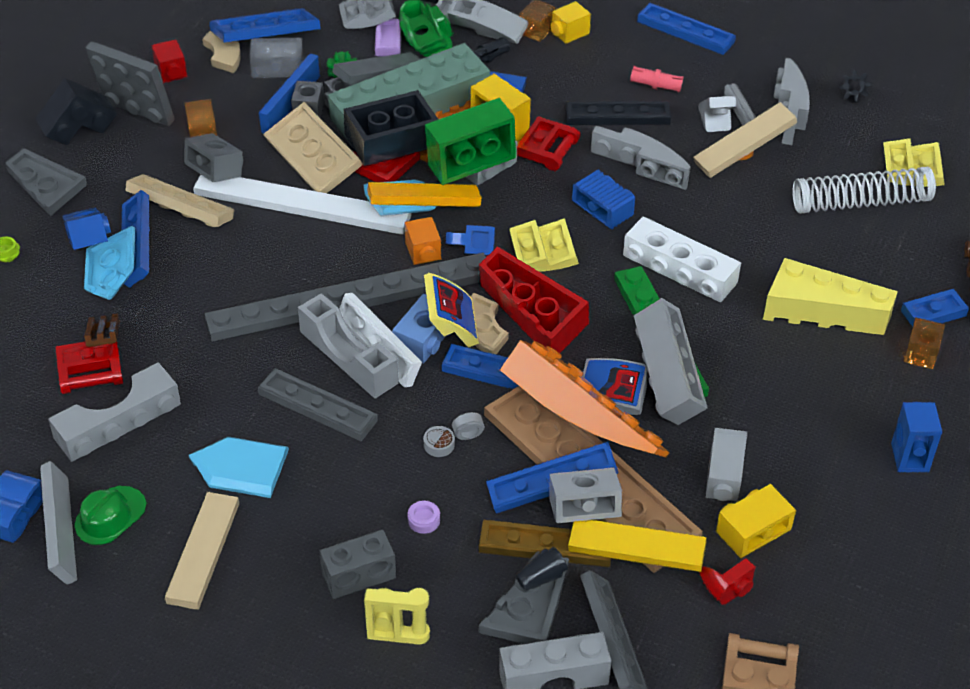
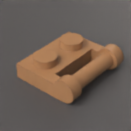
M729 633L722 689H795L799 645L788 643L787 646L741 639L740 635ZM742 652L785 660V666L737 658V653Z

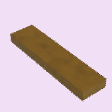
M483 520L479 553L532 558L537 551L541 552L544 548L548 550L555 547L563 557L569 558V563L610 567L611 558L569 552L568 544L572 529Z

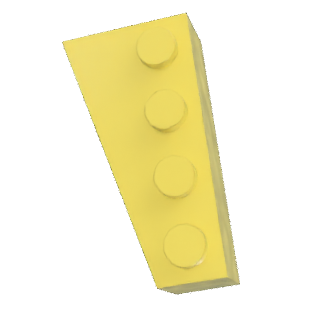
M784 258L767 295L763 320L774 321V317L788 319V323L800 325L801 321L816 322L818 327L823 328L840 325L844 326L847 331L884 335L892 315L898 291Z

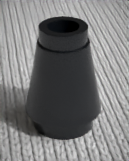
M555 547L548 550L544 548L520 572L515 574V577L521 588L527 592L530 589L563 577L562 573L568 570V566L561 553Z

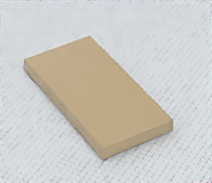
M305 102L263 134L266 140L316 192H330L363 165L351 149Z

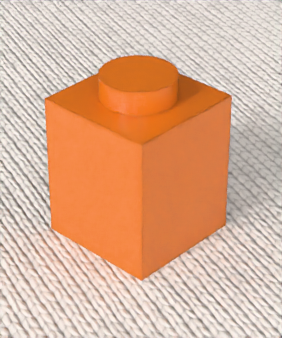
M428 217L405 222V243L413 264L441 260V238L433 218Z

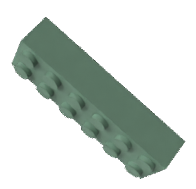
M463 43L328 94L330 119L346 138L344 134L345 108L419 90L434 113L442 110L443 114L449 111V107L458 104L461 107L471 100V86L489 77L490 70Z

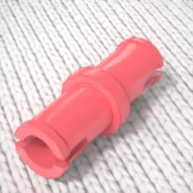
M633 66L630 82L649 85L655 90L663 88L680 93L683 76L662 73L660 69L653 71Z

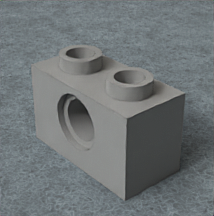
M603 468L550 474V503L556 523L622 517V488L615 469Z

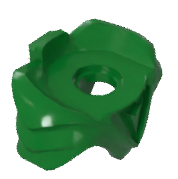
M408 0L402 4L399 26L405 34L406 41L418 53L429 57L452 48L450 37L453 35V32L451 31V24L438 6L431 7L426 3L425 7L421 0ZM419 29H428V32L423 35L415 34Z

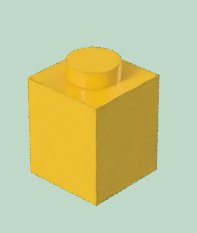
M578 2L552 11L551 31L564 43L588 35L590 32L591 13Z

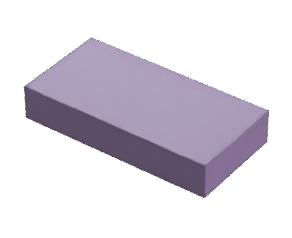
M390 19L376 25L375 56L400 54L401 28L399 26V19Z

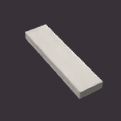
M354 293L344 294L339 309L351 333L366 347H371L377 342L398 359V382L404 388L413 386L422 361Z

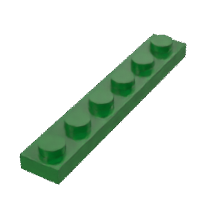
M642 266L615 272L614 281L633 316L660 300ZM696 366L704 397H707L709 387Z

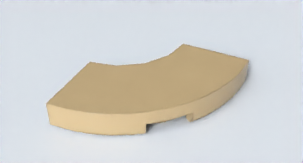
M209 31L203 38V46L211 49L214 53L211 58L212 67L234 73L241 59L238 41L224 43L213 32Z
M473 293L471 298L479 344L475 346L483 352L497 354L508 341V332L502 329L495 320L498 312V303Z

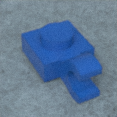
M467 225L466 233L446 232V244L465 245V254L484 253L489 255L494 250L495 227Z

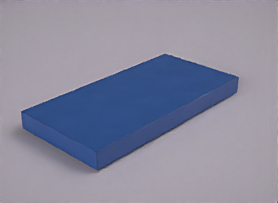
M303 8L212 20L209 22L210 31L224 43L320 29V20Z

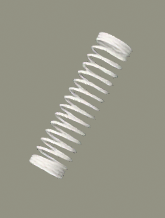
M918 167L916 170L910 168L908 171L906 169H901L900 171L892 170L891 173L888 170H885L883 173L876 171L874 174L867 172L866 175L859 173L857 176L854 173L849 176L842 174L840 178L837 175H834L832 178L825 176L823 179L816 177L815 180L811 177L807 180L799 178L793 184V202L799 214L809 213L811 205L814 211L818 212L820 204L823 211H826L828 205L832 210H835L837 203L839 208L843 210L845 204H847L849 209H852L854 202L858 208L862 206V203L869 207L871 201L874 206H878L879 202L885 206L888 200L892 205L895 204L896 200L903 204L905 199L908 203H911L913 198L916 202H928L934 198L936 181L934 173L929 167ZM903 171L906 172L905 177H904V180H903V177H902V175H901V172H903ZM910 171H914L913 179L909 173ZM893 172L898 173L896 177V182L892 175ZM885 173H888V174H889V177H888V180H887V181H886V179H885V177H884V174H885ZM924 173L928 181L927 196L925 194L923 183ZM876 174L881 175L879 179V184L875 177ZM860 175L864 176L862 186L858 178ZM867 175H872L871 183H869ZM851 176L855 177L854 186L850 180ZM907 176L909 177L911 183L910 201L908 200L906 192ZM915 176H916V190H917V194H918V196H919V200H917L916 195H915V189H914ZM842 177L847 178L845 188L841 180ZM899 177L903 187L902 201H900L898 196ZM834 178H838L837 189L833 182ZM882 178L886 189L885 203L883 202L881 195ZM890 178H892L894 185V202L890 198ZM817 179H820V180H821V184H820V195H819L818 186H817V184H816V180H817ZM825 179L830 180L828 190L824 182ZM808 180H811L813 182L811 193L808 185ZM865 180L867 182L869 191L868 205L866 204L864 195ZM874 180H875L876 187H877V203H876V204H875L874 199H873V181H874ZM848 182L852 194L851 206L849 205L847 195ZM857 182L860 189V205H858L856 199ZM831 184L835 197L834 208L831 203ZM840 184H841L842 192H843V206H842V207H841L840 200H839V186H840ZM814 186L817 193V209L814 204ZM823 186L826 195V208H824L822 200ZM801 189H802V196H803V204H802V201H801Z

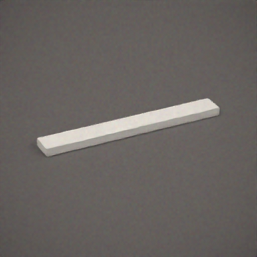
M200 175L193 187L194 194L198 196L402 235L405 232V222L411 218V213L380 216L369 201L242 177L212 182L203 175Z

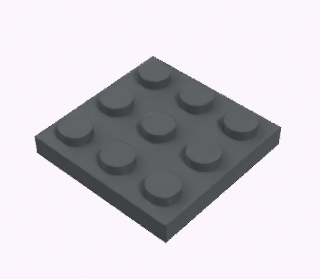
M91 41L85 49L101 92L108 98L112 106L127 110L133 115L148 118L154 123L170 126L175 118L158 66Z

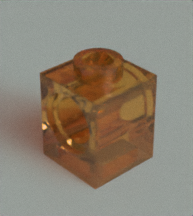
M533 0L519 13V17L527 20L529 23L523 36L540 42L551 31L552 11L556 10V7L539 0Z
M211 99L186 102L185 109L190 137L211 133L217 136Z
M915 317L904 362L934 369L945 324Z

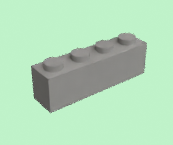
M661 298L634 315L637 326L635 331L641 341L643 349L642 358L647 365L650 375L648 381L655 394V408L662 418L679 425L708 407L680 309Z

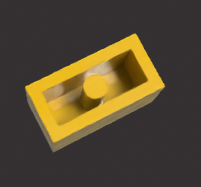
M769 484L760 490L755 489L751 491L746 498L735 504L730 503L726 505L719 513L716 532L740 558H743L790 531L796 509Z

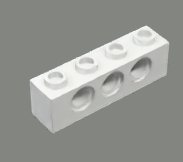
M642 217L625 235L623 256L720 303L738 283L741 262L648 218Z

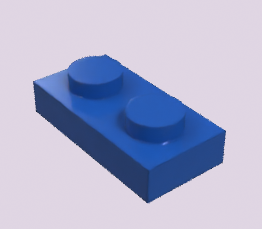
M954 289L905 302L902 305L901 312L917 331L965 317L969 307Z

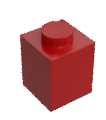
M176 39L151 45L154 64L158 66L163 83L187 77L185 57Z

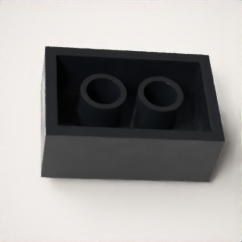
M419 90L345 108L344 134L363 165L367 166L427 150L425 124L439 119Z

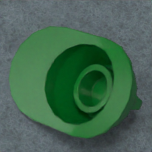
M116 486L107 490L92 492L82 502L80 513L76 517L75 530L77 536L83 542L90 545H103L112 542L143 515L146 508L145 496L139 490L130 486Z

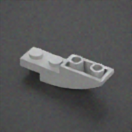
M439 0L436 5L446 15L451 24L472 28L478 35L494 39L505 37L508 42L516 44L519 43L529 24L527 20L484 0Z
M786 58L784 68H779L774 99H779L778 103L781 102L797 118L795 125L782 132V144L792 145L795 129L805 130L810 99L803 74L792 59Z
M596 126L593 130L591 153L636 166L637 175L684 190L687 189L690 165L663 143L626 127L622 133Z

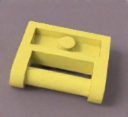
M387 588L366 589L364 601L367 639L410 644H424L429 640L430 628L426 624V608L429 605V594L425 589L415 588L409 593L392 591ZM402 610L412 611L413 624L411 626L403 625Z

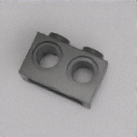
M384 530L320 550L322 575L333 599L396 578L395 554Z

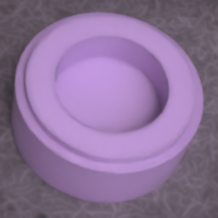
M418 501L408 509V525L413 531L425 534L436 530L439 526L440 510L436 504L430 501Z

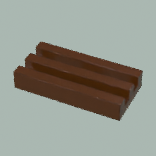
M118 313L112 314L111 320L108 321L106 315L100 316L99 322H95V317L88 318L84 335L86 346L91 347L117 342L120 326ZM106 328H110L109 337H105Z

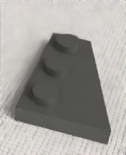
M25 148L5 163L7 172L50 216L87 186L85 176Z
M537 551V552L534 554V556L531 558V560H532L537 554H539L540 552ZM563 557L569 568V558ZM568 570L562 573L563 577L530 589L527 592L521 588L517 579H515V584L505 596L502 595L498 600L496 608L488 618L485 617L481 622L479 633L523 644L548 641Z

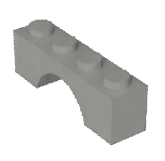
M322 293L298 307L300 332L372 397L377 398L399 384L398 359L378 342L371 347H366L360 343L347 327L340 309Z
M158 362L132 375V389L129 395L119 404L101 410L87 409L75 404L48 418L53 438L72 462L181 405L178 386Z

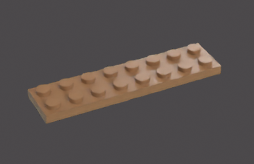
M520 386L484 407V416L537 465L603 443L594 434L566 421L543 406ZM612 451L619 472L617 477L622 488V517L596 519L597 521L702 536L703 531ZM643 563L653 573H655L663 567L660 565Z

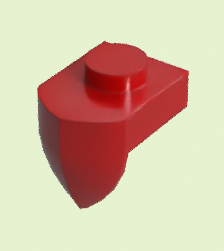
M745 558L722 575L716 570L702 566L700 575L710 594L722 605H725L737 596L743 597L751 590L754 584L753 576L756 566Z

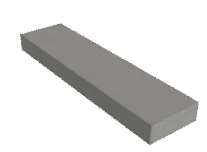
M49 461L41 465L40 468L48 570L68 585L77 581L68 477L55 464Z

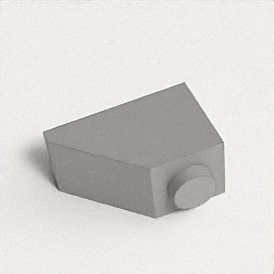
M715 428L708 464L705 498L720 501H738L747 431Z

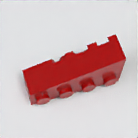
M496 247L479 264L480 280L483 289L533 341H537L544 347L549 346L558 353H561L589 324L588 301L503 249Z

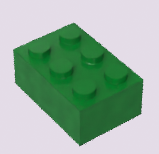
M500 98L425 124L428 165L442 185L516 158L515 117Z

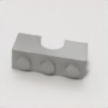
M603 632L503 647L499 651V674L503 689H541L544 683L559 677L571 678L574 689L609 685L611 659Z

